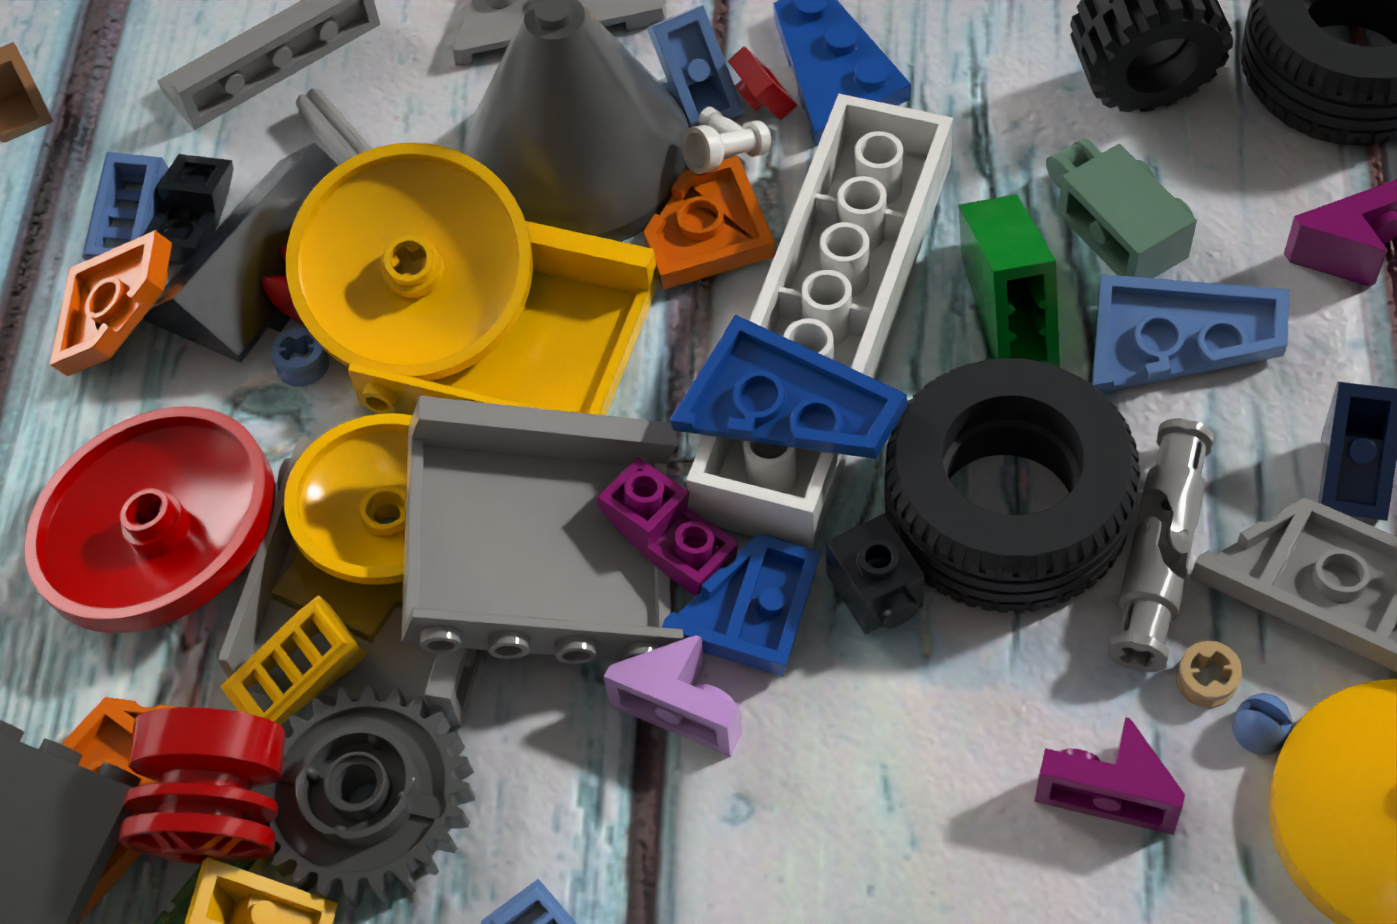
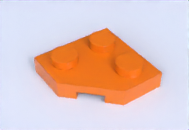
M738 155L723 159L721 165L712 172L696 174L690 169L682 171L671 188L672 197L661 214H654L644 229L645 246L654 249L657 276L663 290L771 259L776 254L775 240Z
M155 230L69 268L50 360L52 367L64 375L70 376L113 357L163 293L168 278L167 270L172 242Z

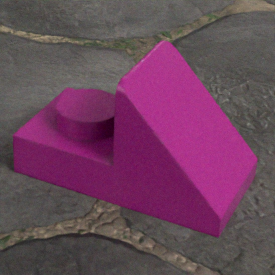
M1397 179L1294 216L1284 251L1288 261L1362 285L1372 286L1376 284L1386 255V249L1383 244L1397 237Z
M1125 717L1115 764L1102 762L1096 755L1081 749L1068 748L1055 751L1045 748L1034 802L1174 835L1183 808L1185 794L1130 718Z

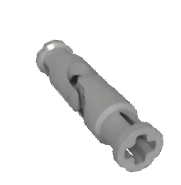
M1182 418L1169 419L1162 422L1158 428L1156 440L1160 447L1156 466L1150 468L1146 476L1136 531L1118 600L1119 606L1123 610L1118 635L1111 638L1108 656L1115 663L1127 669L1148 673L1161 671L1167 666L1169 649L1165 646L1170 621L1176 619L1180 611L1191 547L1206 487L1205 479L1201 476L1205 456L1212 452L1214 433L1210 428L1197 421Z

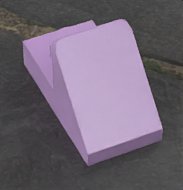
M692 636L611 664L603 676L611 707L730 757L742 736L739 705L734 703L727 693L717 687L708 684H700L698 687L694 686L705 663L702 638L699 636Z

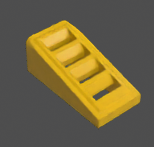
M318 595L291 617L220 687L239 712L264 717L281 725L289 719L288 717L291 714L298 712L365 659L368 654L333 608ZM320 631L332 646L324 655L321 654L311 641V638ZM298 648L301 649L313 665L305 674L301 672L289 656ZM277 665L281 667L293 683L285 693H283L269 674V671ZM256 681H258L273 701V704L265 712H263L247 690Z

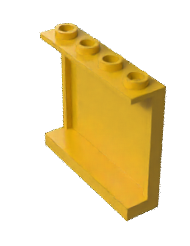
M525 221L532 247V281L524 309L507 337L491 353L471 367L457 374L432 381L351 363L348 373L359 404L378 414L397 413L413 415L419 396L606 416L659 286L654 249Z

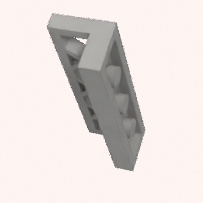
M301 0L157 80L162 93L192 129L196 130L379 26L380 20L374 0Z

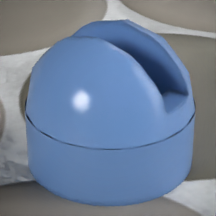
M1267 693L1251 695L1238 707L1233 720V733L1236 740L1243 748L1255 754L1265 755L1280 750L1292 729V717L1287 704L1277 696Z

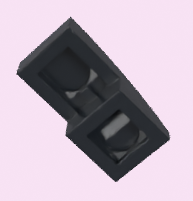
M178 154L159 183L157 191L161 207L143 235L156 230L172 242L169 263L185 265L216 231L234 171L232 160Z

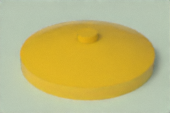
M410 142L380 146L362 152L334 168L312 189L304 200L291 227L287 243L286 277L293 304L312 337L329 355L348 368L351 363L426 381L442 379L457 374L491 353L507 337L520 317L528 298L532 281L533 256L528 228L522 211L507 186L486 166L472 157L457 150L428 143Z
M1397 679L1377 680L1351 686L1332 694L1315 705L1300 719L1286 738L1271 776L1268 794V816L1276 850L1285 869L1303 895L1335 924H1397Z

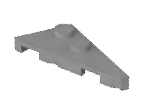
M472 0L452 49L455 64L462 66L473 64L472 54L508 47L526 9L535 0ZM578 0L603 26L625 22L627 31L646 28L653 23L665 20L667 16L666 0Z

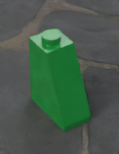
M1016 194L958 204L961 256L992 359L1025 358L1060 367L1056 260L1019 196Z

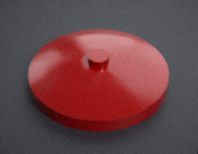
M183 406L153 410L126 419L106 429L85 443L61 465L46 484L32 510L25 534L24 553L27 571L33 585L49 605L63 618L79 627L96 632L131 633L144 631L170 623L195 611L221 593L235 580L253 558L266 535L275 504V481L269 460L254 437L238 421L226 414L201 407Z

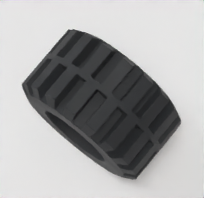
M1081 0L1077 5L1079 13L1072 16L1070 23L1073 31L1070 33L1071 40L1093 94L1097 99H1101L1103 105L1109 108L1118 106L1119 111L1130 113L1135 109H1140L1141 112L1153 111L1156 107L1163 105L1168 107L1176 104L1177 100L1185 96H1192L1199 91L1201 85L1210 83L1218 75L1216 69L1225 66L1230 57L1227 51L1233 48V37L1230 33L1232 30L1218 0Z

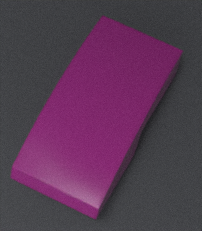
M638 457L597 497V506L624 537L647 559L696 597L700 593L701 585L717 570L727 567L736 558L739 542L687 507L689 499L688 490Z

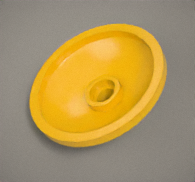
M395 413L374 414L342 423L316 439L302 453L291 470L284 493V511L290 534L300 552L312 564L327 574L359 584L380 585L403 582L408 430L412 415ZM394 517L398 519L392 523L379 524L385 518Z

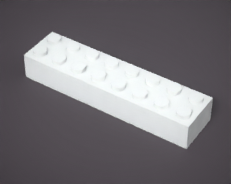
M838 94L749 321L875 379L951 164L953 118ZM704 435L686 480L690 509L716 527L750 536H756L758 533L815 550L848 455Z

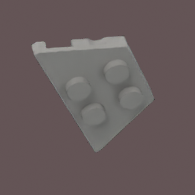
M1303 497L1281 509L1275 519L1260 521L1240 532L1237 543L1215 555L1208 550L1198 556L1191 579L1397 672L1396 536Z

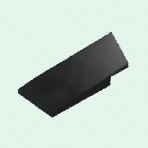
M315 142L280 160L167 283L163 293L145 314L143 320L242 363L268 327L281 332L291 319V317L281 312L271 302L261 280L264 276H286V262L281 248L288 243L295 217L312 189L339 165Z

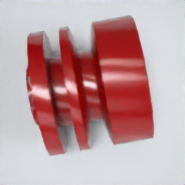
M175 707L154 709L139 714L134 720L128 767L135 774L160 783L142 785L127 791L124 796L123 806L131 813L137 815L125 818L121 823L119 842L124 847L137 852L187 864H202L203 860L208 857L223 863H229L232 861L255 860L271 855L274 852L276 834L270 827L262 824L271 822L278 816L279 805L274 799L247 789L274 784L281 778L286 736L283 727L264 717L215 708Z

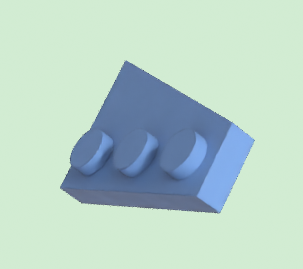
M1101 274L1098 287L1091 384L1102 393L1282 357L1288 346L1290 289Z

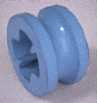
M295 327L285 330L274 339L270 348L271 358L275 364L277 375L288 385L304 387L314 384L328 370L330 361L327 352L316 342L306 327ZM310 352V356L305 359L300 356H295L292 359L289 358L293 353L303 356Z

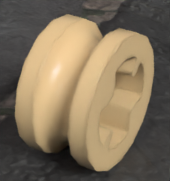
M1205 640L1198 642L1185 651L1176 672V684L1180 693L1193 704L1210 708L1224 705L1234 696L1241 681L1242 664L1238 655L1229 646L1218 641ZM1211 663L1222 669L1218 679L1227 681V683L1223 685L1219 681L1213 680L1207 687L1201 685L1196 680L1199 669L1191 667L1195 665L1198 668L1205 669Z

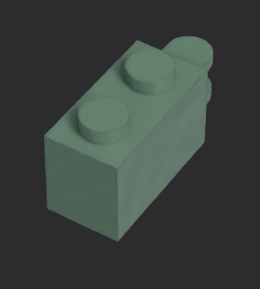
M1082 138L1074 142L1070 147L1047 158V171L1053 182L1061 189L1058 214L1116 275L1155 278L1189 258L1197 223L1191 209L1183 200L1174 198L1155 179L1149 166L1141 160H1136L1120 143L1101 153L1092 142Z

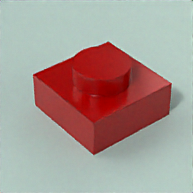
M745 46L728 60V63L741 78L735 85L736 90L755 111L765 106L782 120L798 106L772 71Z

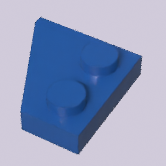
M758 533L737 552L736 559L731 565L720 568L701 585L700 593L680 612L676 614L673 611L667 616L662 628L683 629V639L692 636L701 637L703 653L783 677L821 552Z

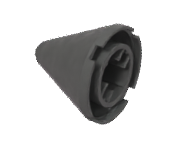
M535 0L526 9L467 128L462 153L486 166L507 186L516 199L525 221L623 242L643 232L654 214H661L672 197V186L682 171L689 170L682 154V138L689 126L686 116L675 97L578 0Z

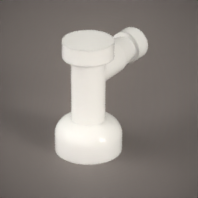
M707 107L702 110L698 117L699 126L688 128L682 138V154L685 163L696 174L716 170L726 156L746 153L751 157L764 155L769 151L771 145L770 132L762 121L747 122L741 127L731 119L723 117L722 113L713 107Z

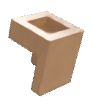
M14 42L0 47V141L8 142L54 122Z

